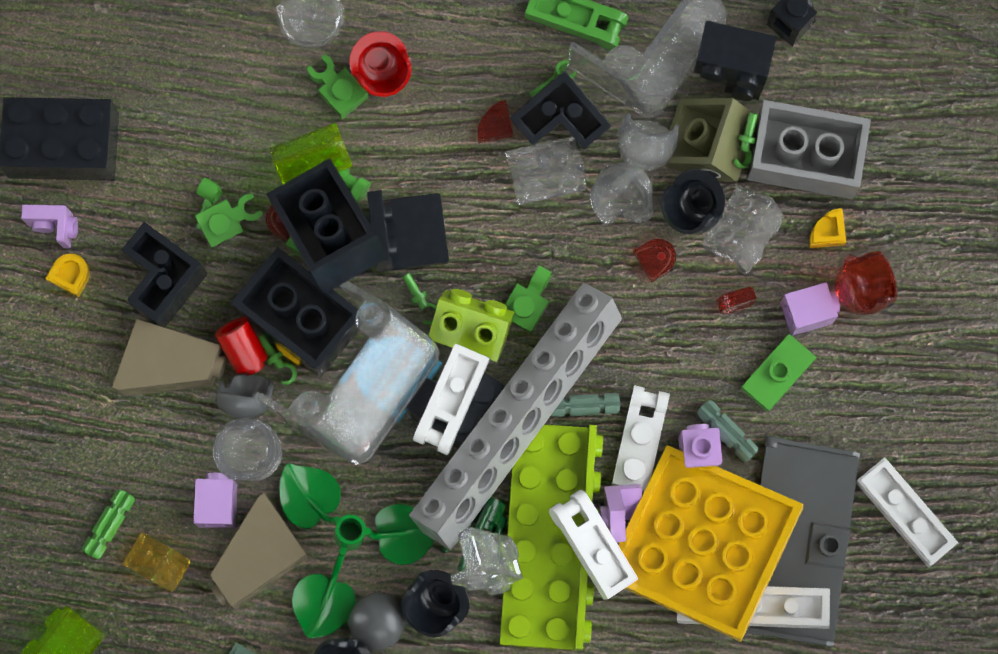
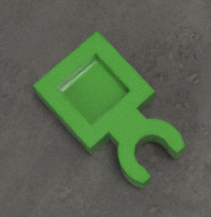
M323 54L321 59L323 64L327 66V69L322 73H318L309 66L307 68L308 74L315 83L324 84L318 90L319 95L341 119H344L368 99L369 95L368 92L361 88L346 68L337 74L332 59Z
M253 194L241 196L233 208H231L228 200L225 199L194 215L211 248L243 232L240 221H255L263 215L261 210L253 214H248L244 210L245 203L254 198Z

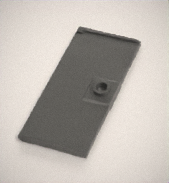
M773 435L766 436L760 485L803 504V510L767 586L830 589L829 629L748 626L745 635H763L833 647L860 453L790 441Z

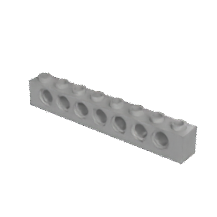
M584 282L410 513L409 516L423 534L450 551L453 549L622 320L611 296Z

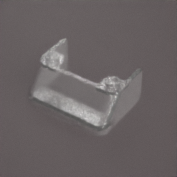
M681 0L644 54L633 47L621 45L613 48L602 61L583 47L572 42L569 46L568 67L644 117H656L665 110L693 71L706 20L725 24L727 18L726 7L721 0Z
M347 281L341 284L340 287L360 307L356 314V325L369 339L329 396L325 397L316 391H306L294 400L289 409L261 393L258 400L283 422L352 464H362L373 456L439 359V348L427 334L387 303Z

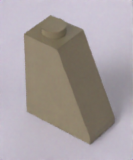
M136 319L112 389L122 396H134L213 386L216 377H222L227 357L223 356L224 351L218 344Z
M265 493L257 498L210 575L215 582L211 590L222 606L229 603L231 607L237 609L309 559V556Z

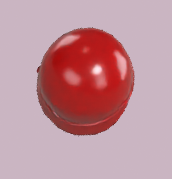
M385 31L368 33L362 36L351 50L349 58L351 74L364 91L373 96L387 97L397 94L407 85L412 72L411 62L406 46L394 34Z

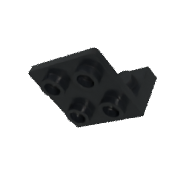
M382 190L367 192L371 226L388 257L376 264L378 272L440 265L449 262L441 195L439 193L383 200Z

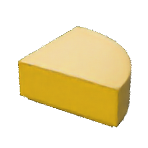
M842 208L829 211L817 221L809 237V248L844 246L846 244Z

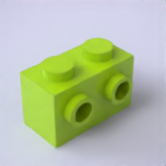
M445 290L438 301L427 340L452 348L455 344H458L488 357L489 360L497 362L503 352L514 311L508 310L505 304L498 301L487 300L483 302L474 299L469 292L464 290Z

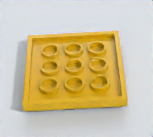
M667 445L625 530L626 541L619 542L618 545L638 577V580L624 589L742 642L803 510V504L717 466L686 468L683 452Z

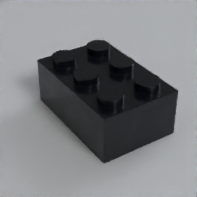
M3 97L0 169L9 179L115 181L119 112L111 99Z
M330 158L266 194L323 294L388 258L375 231Z
M279 247L273 251L231 302L237 314L241 317H247L250 324L287 351L319 378L323 376L366 323L363 312L333 289L323 294L312 273Z

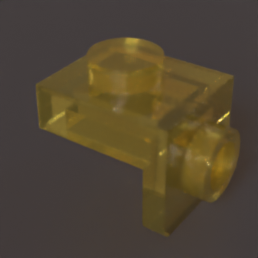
M141 532L124 560L123 565L173 592L183 578L191 560Z

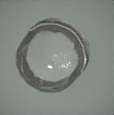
M626 113L617 132V135H619L618 149L621 157L629 166L640 171H652L663 167L669 162L677 147L679 125L675 124L673 130L669 131L655 122L632 120L631 114Z
M618 162L608 165L599 172L594 185L591 187L590 200L595 214L602 223L609 225L616 220L618 215L635 223H644L652 217L653 186L644 170L631 163Z
M238 418L226 423L217 433L213 445V458L220 472L229 479L241 481L242 479L259 481L271 476L278 468L282 459V448L276 432L270 426L261 422L260 419Z

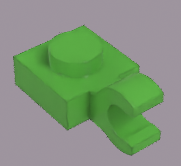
M539 265L527 288L517 283L505 304L508 310L514 311L511 322L513 325L532 334L549 304V301L541 297L552 277V272Z

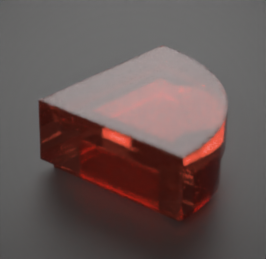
M506 100L494 104L481 119L478 126V144L513 137Z

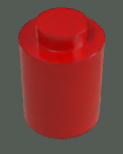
M247 317L234 319L216 331L215 337L237 374L245 373L246 376H250L259 372L265 366L264 361L267 359L268 354Z

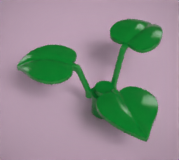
M288 463L283 469L279 485V496L286 518L293 525L302 529L315 527L320 519L336 526L334 540L337 546L340 547L330 580L322 574L308 575L299 581L292 596L293 612L305 637L309 639L321 638L343 626L349 619L350 612L355 605V595L352 587L345 583L336 582L347 551L357 549L366 536L373 540L380 539L379 551L387 561L402 566L419 561L428 552L435 540L423 534L409 515L415 507L409 505L395 504L379 511L375 517V526L378 533H374L371 528L366 527L364 521L356 515L349 514L341 518L339 516L330 517L327 514L334 512L341 500V489L336 479L331 474L318 468Z

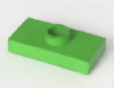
M788 334L740 389L768 413L817 357L793 336Z

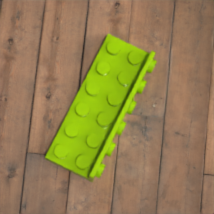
M543 425L512 467L500 645L582 651L583 643L591 642L592 620H585L586 605H593L594 583L587 582L588 573L562 530L552 520L549 509L558 503L562 505L571 500L570 496L578 490H583L591 502L593 493L600 494L601 472L594 471L595 457H602L603 435H596L597 425H589V428ZM580 513L572 517L577 527L585 522Z

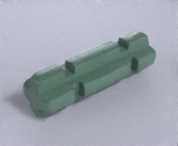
M604 393L603 397H599V394L569 395L568 399L563 398L551 417H565L567 413H570V416L599 415L603 411L605 414H617L620 411V397L617 393Z
M712 400L706 401L698 409L697 416L705 424L709 422L710 428H719L720 439L730 449L733 447L736 450L734 454L742 462L749 461L757 453L758 447L750 439L746 440L743 437L745 433L725 413L722 415L719 412L720 408Z

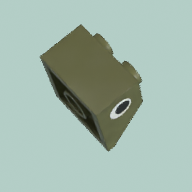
M734 98L680 99L658 163L680 172L690 169L704 170L715 176L719 182H738L742 169L736 167L733 161L737 159L742 164L745 160V153L740 150L742 141L738 140L739 135H744L749 113L752 112Z

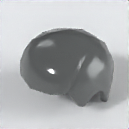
M234 375L231 377L227 387H224V382L221 381L216 391V403L225 414L238 420L258 418L271 406L274 388L273 381L255 375Z
M376 591L360 598L352 608L349 616L348 625L352 638L360 639L372 651L377 652L395 645L407 624V620L402 612V602L393 594Z

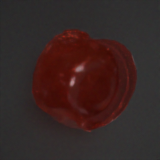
M869 252L860 257L854 255L846 256L835 277L834 289L839 303L847 311L856 315H873L897 300L898 289L895 275L890 262L883 252Z

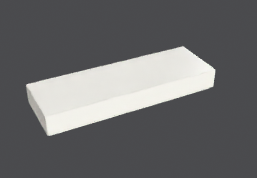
M885 457L856 481V484L927 567L932 566L958 544L957 540Z

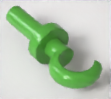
M749 113L744 135H739L738 140L742 141L740 150L744 151L746 156L742 164L737 159L733 161L735 166L740 169L748 167L752 161V152L749 148L751 143L755 144L756 138H752L758 117L757 114Z
M409 273L402 277L414 297L410 300L411 303H417L421 310L431 308L435 312L437 306L426 302L425 298L428 296L426 291L421 293L411 274ZM423 320L426 325H432L433 320Z
M264 334L258 337L268 354L269 359L266 360L268 365L274 364L277 370L283 367H288L292 370V378L289 381H281L283 385L293 383L297 377L296 368L292 364L281 360L284 355L281 351L277 353Z

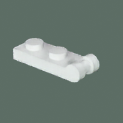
M458 344L454 345L416 429L413 441L422 445L425 442L438 447L437 451L446 455L449 454L489 363L488 357ZM435 418L448 423L444 433L432 428Z
M634 385L611 485L640 484L642 493H644L652 476L670 393L659 391L658 394L644 391V387ZM641 405L655 408L653 418L639 415Z
M578 490L570 496L571 500L563 505L558 503L550 508L549 514L554 523L562 530L600 595L606 600L638 580V577L588 495L583 490ZM580 513L585 522L577 527L572 517Z

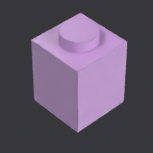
M827 282L785 294L780 301L791 336L831 325L838 317L837 312H840L838 297L834 291H829Z
M206 473V479L195 480L194 524L197 527L236 528L238 484L233 479H228V474Z

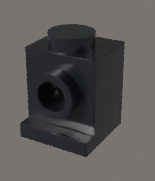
M780 0L771 10L766 25L793 47L816 22L815 16L817 11L814 10L810 0Z

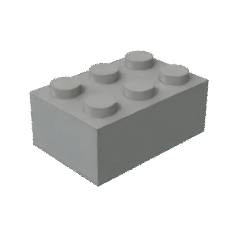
M763 100L758 113L759 118L754 136L756 142L752 147V161L749 165L747 180L853 199L861 185L871 119Z

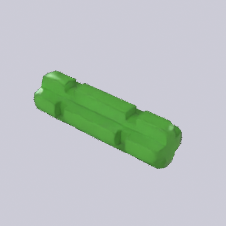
M122 489L115 491L110 500L112 502L111 506H106L91 531L94 533L91 538L88 536L82 546V551L95 559L102 557L107 548L104 545L107 541L111 542L126 517L123 515L124 512H129L135 502V498Z

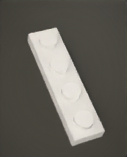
M767 586L749 626L829 629L830 589ZM677 613L678 623L700 624Z

